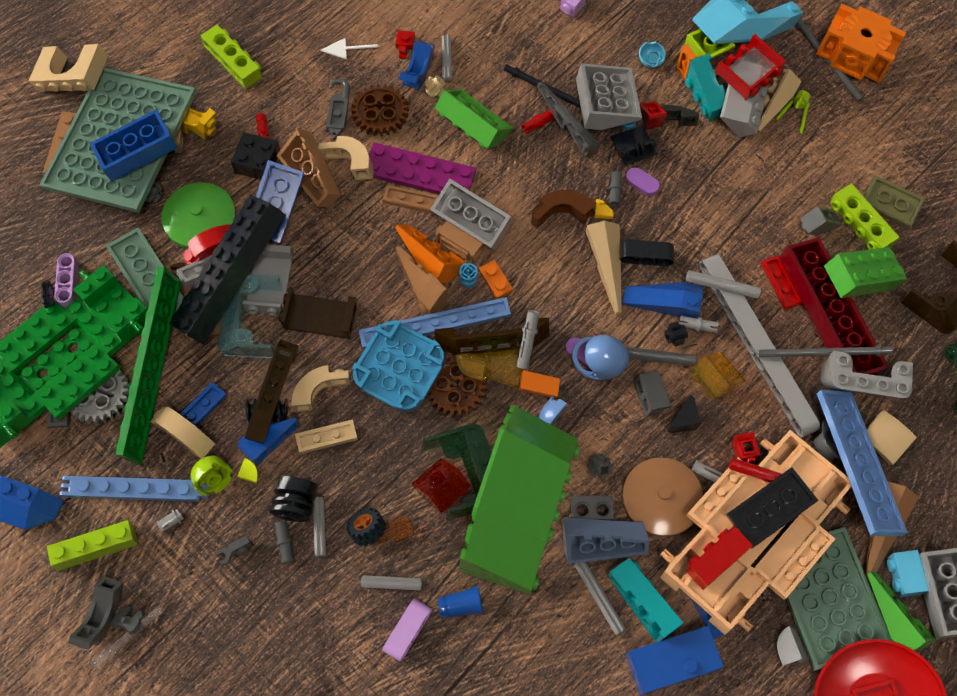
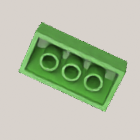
M462 89L444 90L435 106V109L439 111L442 117L451 120L455 127L463 129L468 137L476 139L479 145L486 149L496 147L513 130L512 126Z

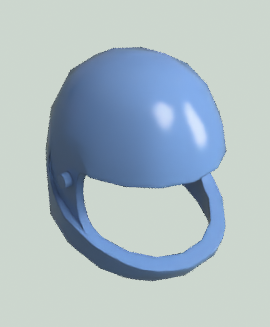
M597 335L578 341L573 348L572 359L577 371L583 376L594 381L611 380L623 374L629 363V353L627 347L617 338L610 335ZM587 341L589 342L585 348V359L593 372L584 370L577 359L579 347Z

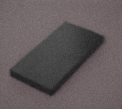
M791 467L727 513L726 516L753 545L751 549H753L819 500L793 467Z

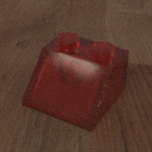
M442 458L412 483V486L440 513L450 508L451 504L463 496L471 487L461 471Z

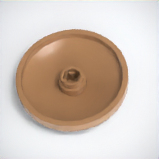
M652 458L638 464L627 476L622 491L623 507L630 521L644 522L647 534L656 537H672L688 530L694 522L686 515L703 497L700 482L695 474L681 462L669 458Z

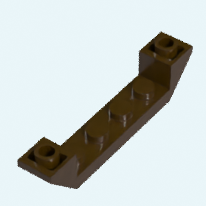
M549 318L538 319V332L535 334L533 348L550 336ZM454 327L435 329V339L440 344L442 350L456 356L520 349L523 338L522 329L455 335Z
M283 340L278 342L244 439L264 445L276 406L299 345Z

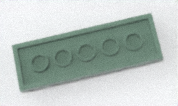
M138 227L107 244L106 248L141 303L148 309L150 293L154 284V275L156 274L157 267L164 266ZM180 291L175 312L178 310L184 298Z

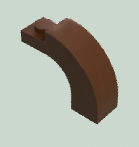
M574 190L553 191L539 199V207L532 213L531 224L537 229L551 215L560 212L569 213L581 223H584L595 212L597 203L585 194Z

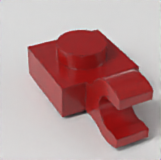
M398 30L395 45L396 48H399V58L406 59L407 50H413L415 32Z

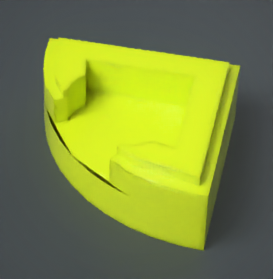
M245 458L238 473V478L257 484V469L250 460Z

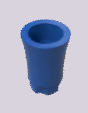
M478 585L464 591L448 594L446 597L438 598L441 618L484 614Z

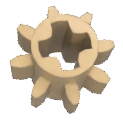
M437 75L434 78L429 76L425 81V91L433 98L437 95L440 97L446 89L444 87L446 85L445 81Z

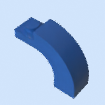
M423 41L415 42L409 66L405 71L400 72L399 79L403 80L402 85L416 89L421 88L430 69L435 50L434 44Z

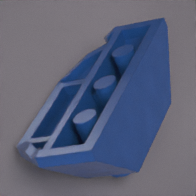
M0 476V522L28 530L56 520L65 502L64 500L39 488Z

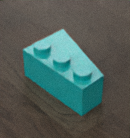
M710 53L692 59L685 78L686 87L690 88L694 101L699 104L701 113L708 122L720 118L726 96L723 85H719L716 79V69L713 70L710 64L712 59Z

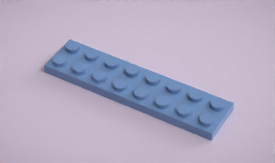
M820 390L817 393V397L870 536L905 535L908 532L852 392Z

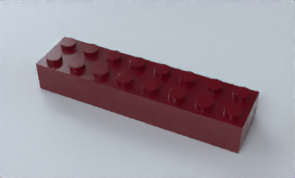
M820 237L787 246L779 258L826 348L875 347L877 344L852 297L840 298L824 267L831 258ZM850 355L853 361L852 372L881 376L889 368L883 355L880 357L875 355Z

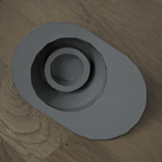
M824 420L822 422V432L813 441L815 451L826 460L835 458L841 460L827 420Z

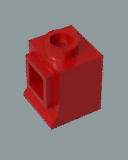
M755 432L736 435L731 441L736 458L739 457L742 461L752 464L761 455L755 438ZM748 443L751 451L745 452L743 444Z

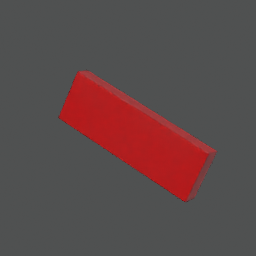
M779 255L762 260L760 264L784 311L802 305L803 302Z

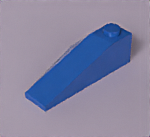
M686 282L626 286L622 305L676 317L683 315L697 318L703 297V286Z

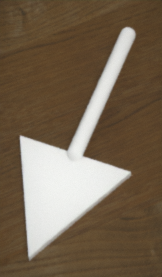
M344 38L320 51L347 60L346 50L378 48V44L346 46V39Z

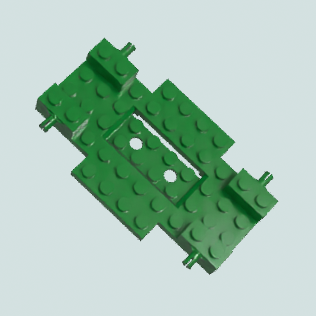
M103 265L91 275L85 269H82L83 273L79 271V275L84 281L73 289L79 298L65 309L53 299L54 305L52 307H42L0 341V358L2 359L0 360V448L11 439H16L14 436L18 437L20 431L47 409L58 421L121 369L111 356L137 334H141L145 325L147 307L136 297L134 298L119 284L114 275ZM69 331L68 336L66 338H64L62 341L56 342ZM54 343L53 348L50 351H48L46 354H41ZM72 345H78V349L75 352H69V348ZM37 356H39L37 358V361L33 365H31L30 367H25ZM47 370L45 377H38L40 371Z

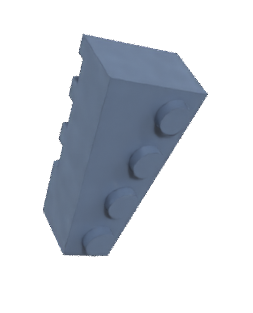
M563 518V547L567 564L648 555L649 539L644 522Z

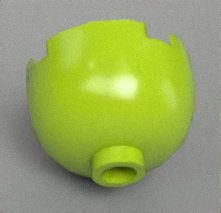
M213 455L206 456L197 461L192 467V485L200 495L210 496L207 493L211 492L217 494L231 482L232 477L230 474L232 469L222 458ZM207 484L209 489L203 488L202 485Z

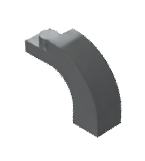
M104 576L94 586L89 612L83 623L70 635L69 644L89 650L93 645L98 646L101 643L117 612L123 582Z

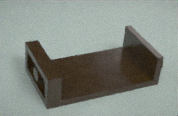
M289 287L288 293H285L283 298L284 309L279 314V322H281L283 329L350 339L357 310L356 297L348 296L347 302L298 295L294 293L292 287Z

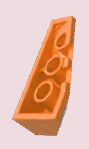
M396 225V230L417 264L420 263L424 267L426 274L432 273L441 283L451 281L459 274L460 267L467 263L452 251L447 253L441 249L442 245L438 242L435 243L427 240V235L410 225Z

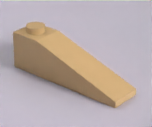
M784 69L783 73L779 77L772 78L768 85L758 131H761L796 93L801 80L790 69Z

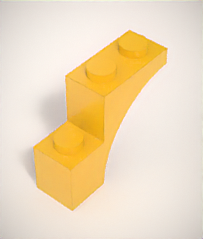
M189 108L180 129L187 135L193 131L205 140L208 136L211 137L217 129L216 112L211 108L206 113Z

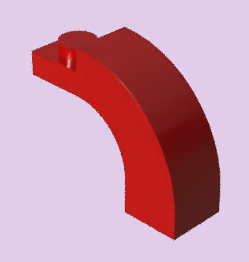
M231 224L210 228L187 242L189 248L182 254L186 265L212 255Z

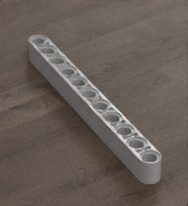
M718 254L699 262L703 274L735 281ZM711 287L798 436L802 438L820 430V423L781 357H759V350L775 349L744 295Z

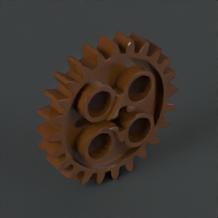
M377 84V88L370 85V90L364 88V93L358 92L359 97H354L355 102L352 103L351 109L353 121H355L356 127L360 126L361 131L366 129L367 135L373 132L374 137L377 133H380V136L383 137V133L386 132L389 136L391 130L396 133V127L401 129L402 123H406L409 108L407 99H404V94H400L399 89L394 91L393 86L387 89L386 84L383 88H380L379 84Z
M461 355L458 356L457 360L453 356L450 357V361L445 359L444 367L436 378L427 397L429 401H432V407H437L438 413L443 411V414L447 416L450 412L453 418L458 413L460 417H463L464 411L470 415L469 409L472 408L476 411L475 405H482L480 398H486L483 391H488L487 386H485L488 380L484 378L486 374L484 371H481V365L476 366L475 360L470 362V359L466 357L463 361ZM456 371H463L460 376H454ZM446 374H449L454 382L460 386L461 390L467 395V399H464L457 388L453 386L446 377ZM447 382V386L445 388H439L441 383ZM469 384H474L472 390H466V387ZM454 396L459 397L457 402L451 403V399Z

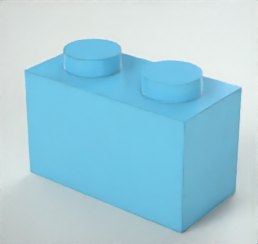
M918 550L897 552L887 557V568L893 578L892 588L897 593L898 598L922 595L929 591Z

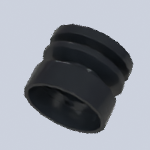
M293 476L277 477L274 493L281 497L272 498L271 503L273 505L270 506L269 513L292 522L311 521L312 514L310 512L313 511L314 506L308 502L315 501L318 485L312 481Z

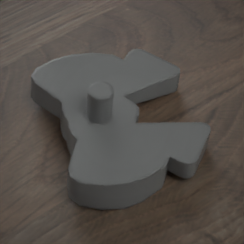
M130 606L121 608V612L116 614L111 625L113 628L121 627L132 635L139 630L141 626L140 620L144 618L143 613L139 610L130 617L128 615L132 608Z

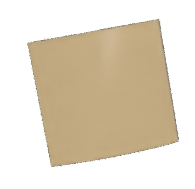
M882 410L866 428L875 451L888 465H894L917 438L904 424L885 410Z

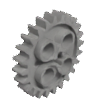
M119 370L70 412L75 418H78L81 422L86 421L88 424H91L93 421L98 425L99 420L106 423L107 417L114 420L113 414L120 415L119 408L125 409L123 402L128 401L127 395H129L128 388L130 386L127 382L128 379Z

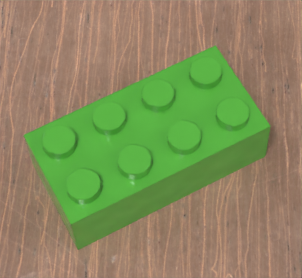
M890 247L839 253L824 265L840 298L892 291L907 280L903 268L899 265Z

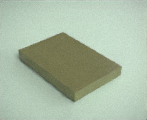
M876 175L864 195V198L880 216L908 229L912 227L925 201V198Z

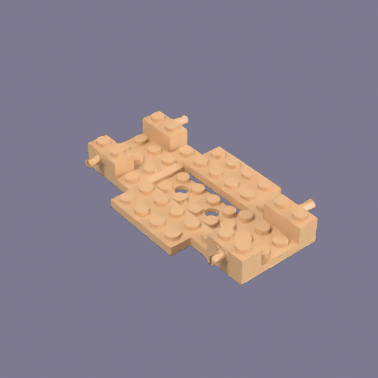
M791 430L775 445L766 438L760 442V445L769 452L758 466L782 474L793 467L819 501L802 512L754 568L751 564L782 528L753 549L750 548L705 590H702L686 572L690 566L688 562L696 554L699 557L705 553L703 551L705 546L711 541L715 544L720 540L717 536L726 528L730 530L734 526L726 514L770 483L730 470L729 468L686 515L702 530L679 555L674 557L666 548L660 554L669 562L668 568L660 578L674 591H677L679 588L710 614L712 617L708 621L724 635L737 624L747 632L750 631L753 625L744 618L745 613L767 586L785 600L835 540L819 524L835 507L844 515L851 509L841 501L851 487L849 478Z

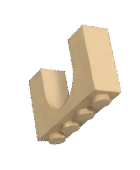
M99 44L84 45L76 64L70 70L61 74L68 57L57 46L43 47L29 82L39 92L95 90L109 55Z

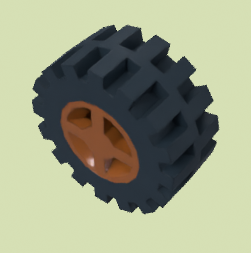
M363 508L361 512L357 511L356 515H352V519L348 520L347 523L349 525L346 526L352 540L359 546L364 545V547L368 546L369 543L370 545L374 544L375 540L379 541V537L384 535L383 531H386L384 519L376 509L372 508L367 510Z

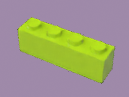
M129 520L49 545L47 546L50 565L60 571L137 546L139 543L134 525Z

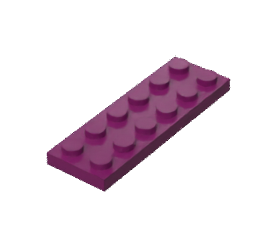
M373 142L369 153L374 168L373 178L440 195L449 178L470 191L476 174V167Z

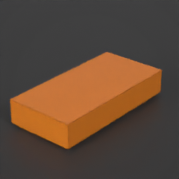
M523 370L519 390L556 399L559 392L560 378Z

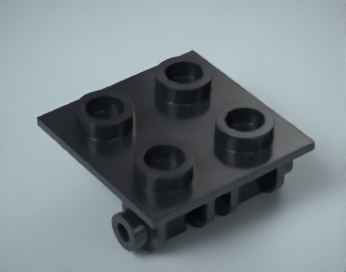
M643 125L611 136L624 165L657 155L654 148L656 141L649 138Z

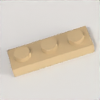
M353 419L295 434L300 454L358 440Z

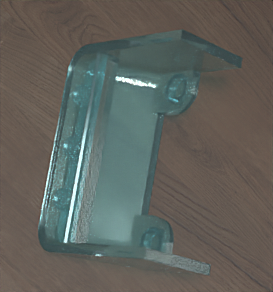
M248 275L221 319L218 347L224 356L273 357L275 351L272 344H253L252 333L247 329H241L244 307L242 303L245 294H253L257 290L283 291L279 276Z

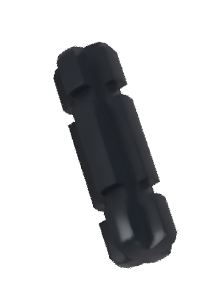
M49 280L41 283V298L44 308L54 305L53 285H51Z

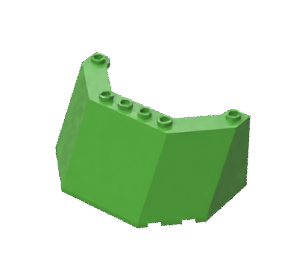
M511 405L510 413H507L503 422L505 425L500 427L471 515L473 516L474 524L469 523L467 529L465 549H462L460 556V572L531 595L532 589H537L540 580L536 576L546 542H551L554 533V529H551L552 522H557L560 510L557 509L559 502L563 503L566 490H563L565 483L569 484L572 471H569L573 457H578L580 446H577L579 439L517 406Z

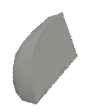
M790 626L785 628L777 641L778 655L782 665L789 666L796 661L801 663L809 660L796 631Z

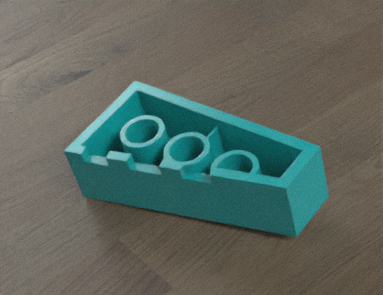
M628 558L609 572L608 578L655 642L666 639L684 624L657 592L651 581L642 574L640 566L635 561L632 562Z

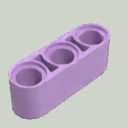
M69 253L60 255L57 260L55 299L63 309L78 298L73 289L79 285L80 267L75 258Z
M414 598L389 636L382 651L401 662L430 616L432 608Z

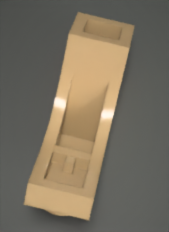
M337 136L336 142L319 143L318 148L324 160L349 159L351 160V172L355 180L373 179V163L365 146L360 141L348 136Z
M167 406L158 410L150 421L154 426L170 434L192 454L201 459L215 445L195 425Z

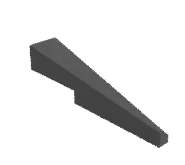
M544 82L538 83L537 87L561 130L563 131L568 128L585 158L597 153L601 145L584 129V126Z

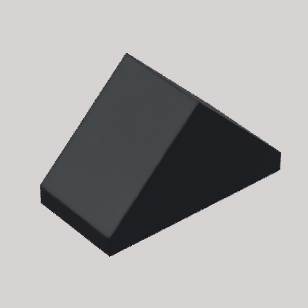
M690 395L669 426L667 432L670 434L698 429L701 422L695 398Z

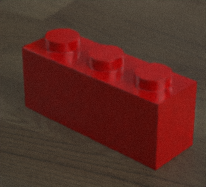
M735 526L730 531L727 528L717 536L720 540L715 544L711 541L703 548L705 552L699 557L696 554L688 562L690 566L686 572L702 590H705L753 546Z

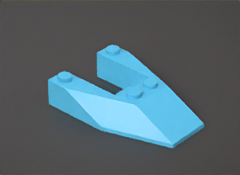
M710 0L692 20L714 44L750 42L754 34L760 39L765 40L794 28L803 11L793 1L758 14L745 0Z

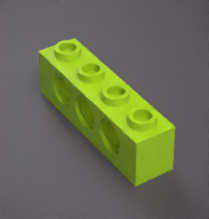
M216 24L200 35L204 47L245 89L262 78L261 67L258 62H253L246 50L243 51L235 39L232 40L224 28L221 29Z
M852 183L834 194L830 201L833 209L843 217L846 224L852 227L856 235L866 243L869 250L891 248L895 245L900 237Z

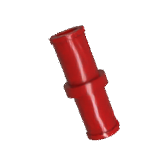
M549 109L541 115H535L530 121L523 123L521 128H526L523 132L529 134L537 128L541 129L544 127V124L554 120L555 117L552 116V112Z

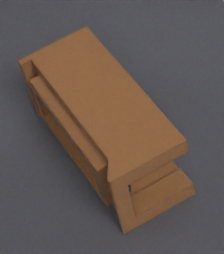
M448 221L443 226L440 225L435 232L436 242H440L441 245L465 260H469L472 264L483 252L480 249L483 246L482 242Z

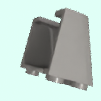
M833 351L821 367L820 382L828 389L885 398H907L912 393L913 363L899 361L895 363L891 370V377L852 372L853 361L851 356L844 352Z

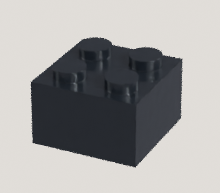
M243 132L231 160L234 173L261 180L268 160L277 162L278 157L276 155L280 152L278 141Z

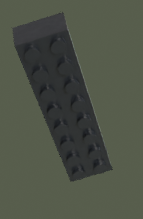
M250 194L240 212L234 217L230 228L224 233L223 239L214 249L211 258L203 266L202 272L193 282L192 288L183 298L178 310L172 315L169 324L204 345L286 214L271 203Z

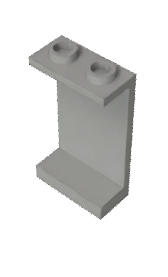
M267 244L253 266L247 301L243 300L242 303L246 312L250 314L266 313L269 316H277L281 310L283 311L284 294H287L293 260L291 246Z

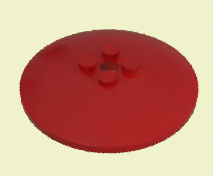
M869 639L849 644L829 658L818 675L813 696H947V693L938 673L919 653L894 641Z

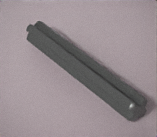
M627 347L629 359L696 366L697 364L696 355Z

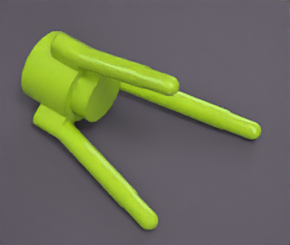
M805 90L798 91L796 96L792 97L790 102L779 113L776 120H779L792 104H794L796 109L804 108L799 132L803 134L810 106V94Z

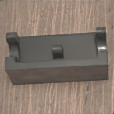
M659 371L639 374L633 384L645 416L649 417L665 412L664 409L670 408L671 403Z

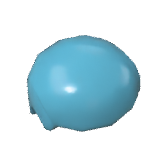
M655 41L645 42L640 47L639 58L645 67L657 68L664 63L666 52L662 45Z

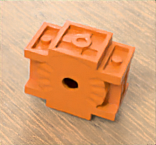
M841 4L816 54L832 61L831 67L852 77L862 80L865 76L880 83L894 61L895 54L906 32L891 26L892 20L860 6L856 10Z

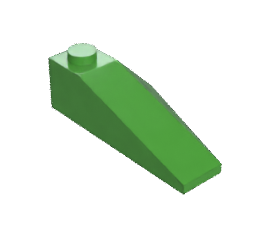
M869 572L867 576L892 640L916 652L936 641L918 618L908 614L909 611L906 604L894 598L895 593L876 572Z

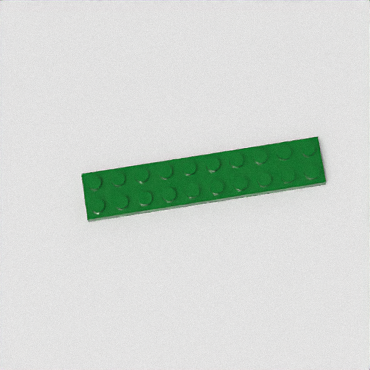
M157 267L156 274L154 275L149 307L145 314V325L141 332V343L137 350V361L133 368V379L129 386V397L124 409V419L120 426L119 441L116 444L117 456L139 465L143 463L151 426L150 421L154 412L172 325L169 322L175 313L181 287V280L165 267Z

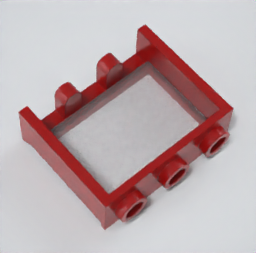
M754 34L749 45L742 44L735 56L731 53L727 57L725 64L722 61L718 63L715 74L721 76L746 101L750 96L754 97L757 95L761 87L768 86L772 78L779 77L783 73V66L786 60Z

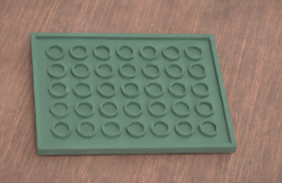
M103 68L95 90H88L40 183V187L45 190L139 213L167 154L111 182L102 170L90 143L156 109L164 120L173 139H175L197 93L196 89L190 86Z

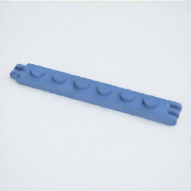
M62 476V481L69 482V484H61V489L68 491H60L59 494L60 497L192 502H199L200 498H208V496L200 495L196 491L191 480ZM207 484L202 485L203 488L209 489Z

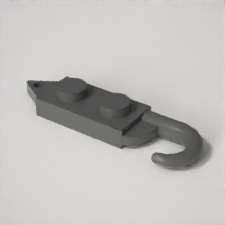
M344 79L333 80L329 87L332 89L335 84L343 85V93L334 94L330 98L326 129L330 132L333 140L345 131L350 85Z

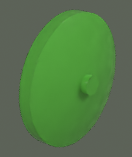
M204 182L192 183L179 188L167 199L162 210V225L172 242L188 249L189 245L187 242L203 231L221 225L232 224L236 216V209L229 194L221 187Z

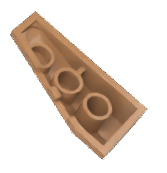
M397 246L396 256L416 299L418 309L422 314L437 313L447 305V289L432 273L426 274L424 267L420 263L415 265L414 259L401 247Z

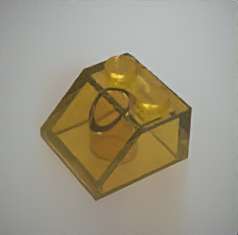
M722 352L704 356L690 370L694 380L703 386L707 396L713 400L724 397L746 381Z

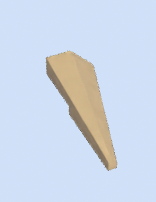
M601 221L587 225L586 235L598 263L599 274L616 316L622 313L620 226L616 223Z

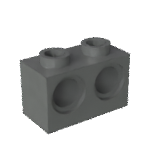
M572 496L571 518L613 521V496ZM583 508L586 510L587 515L580 516L576 510ZM597 509H605L607 511V515H599L597 513Z

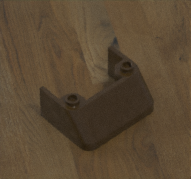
M953 240L941 256L955 267H957V242ZM912 288L901 302L943 334H950L957 328V291L951 298L943 293H935L928 299Z

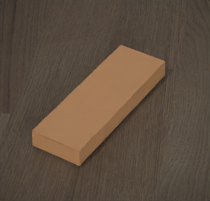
M387 184L382 201L385 204L435 214L430 209L439 195Z

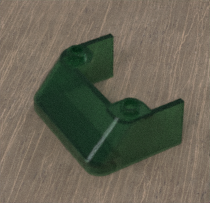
M469 424L423 438L422 452L442 447L446 457L450 459L462 457L474 492L467 494L463 498L462 505L448 509L447 522L472 514L492 454L484 430L478 424Z

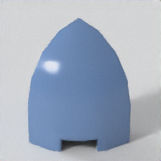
M551 397L541 409L539 419L553 425L566 410L567 403L561 399L555 401L554 397Z

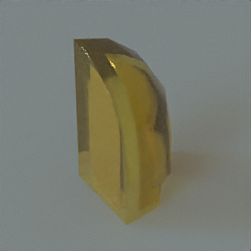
M470 353L456 355L458 367L466 376L481 381L485 379L486 367L490 368L492 358Z

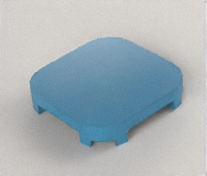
M388 321L381 325L379 324L375 328V333L357 363L354 362L352 368L353 379L361 390L396 410L403 412L413 411L424 402L436 378L441 373L445 364V354L437 341L431 340L412 330L400 321Z

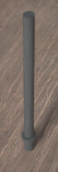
M800 18L796 28L803 32L818 51L821 43L806 26L807 23ZM823 58V59L827 62V64L830 66V64H831L832 61ZM831 67L858 102L862 101L864 97L846 74Z
M875 345V347L766 349L759 350V357L830 356L833 351L844 352L848 355H875L880 357L881 355L893 354V347Z

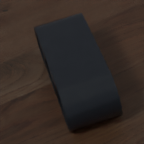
M623 240L620 245V261L627 264L671 266L674 264V245L669 242Z

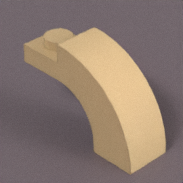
M326 365L308 372L294 389L291 401L293 411L313 410L314 399L324 388L350 385L348 370L337 369L330 372L329 366Z

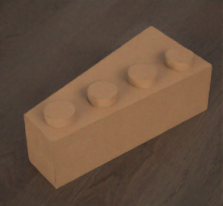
M297 129L276 156L284 166L304 172L305 177L301 187L317 207L331 208L341 196L339 189L311 131Z

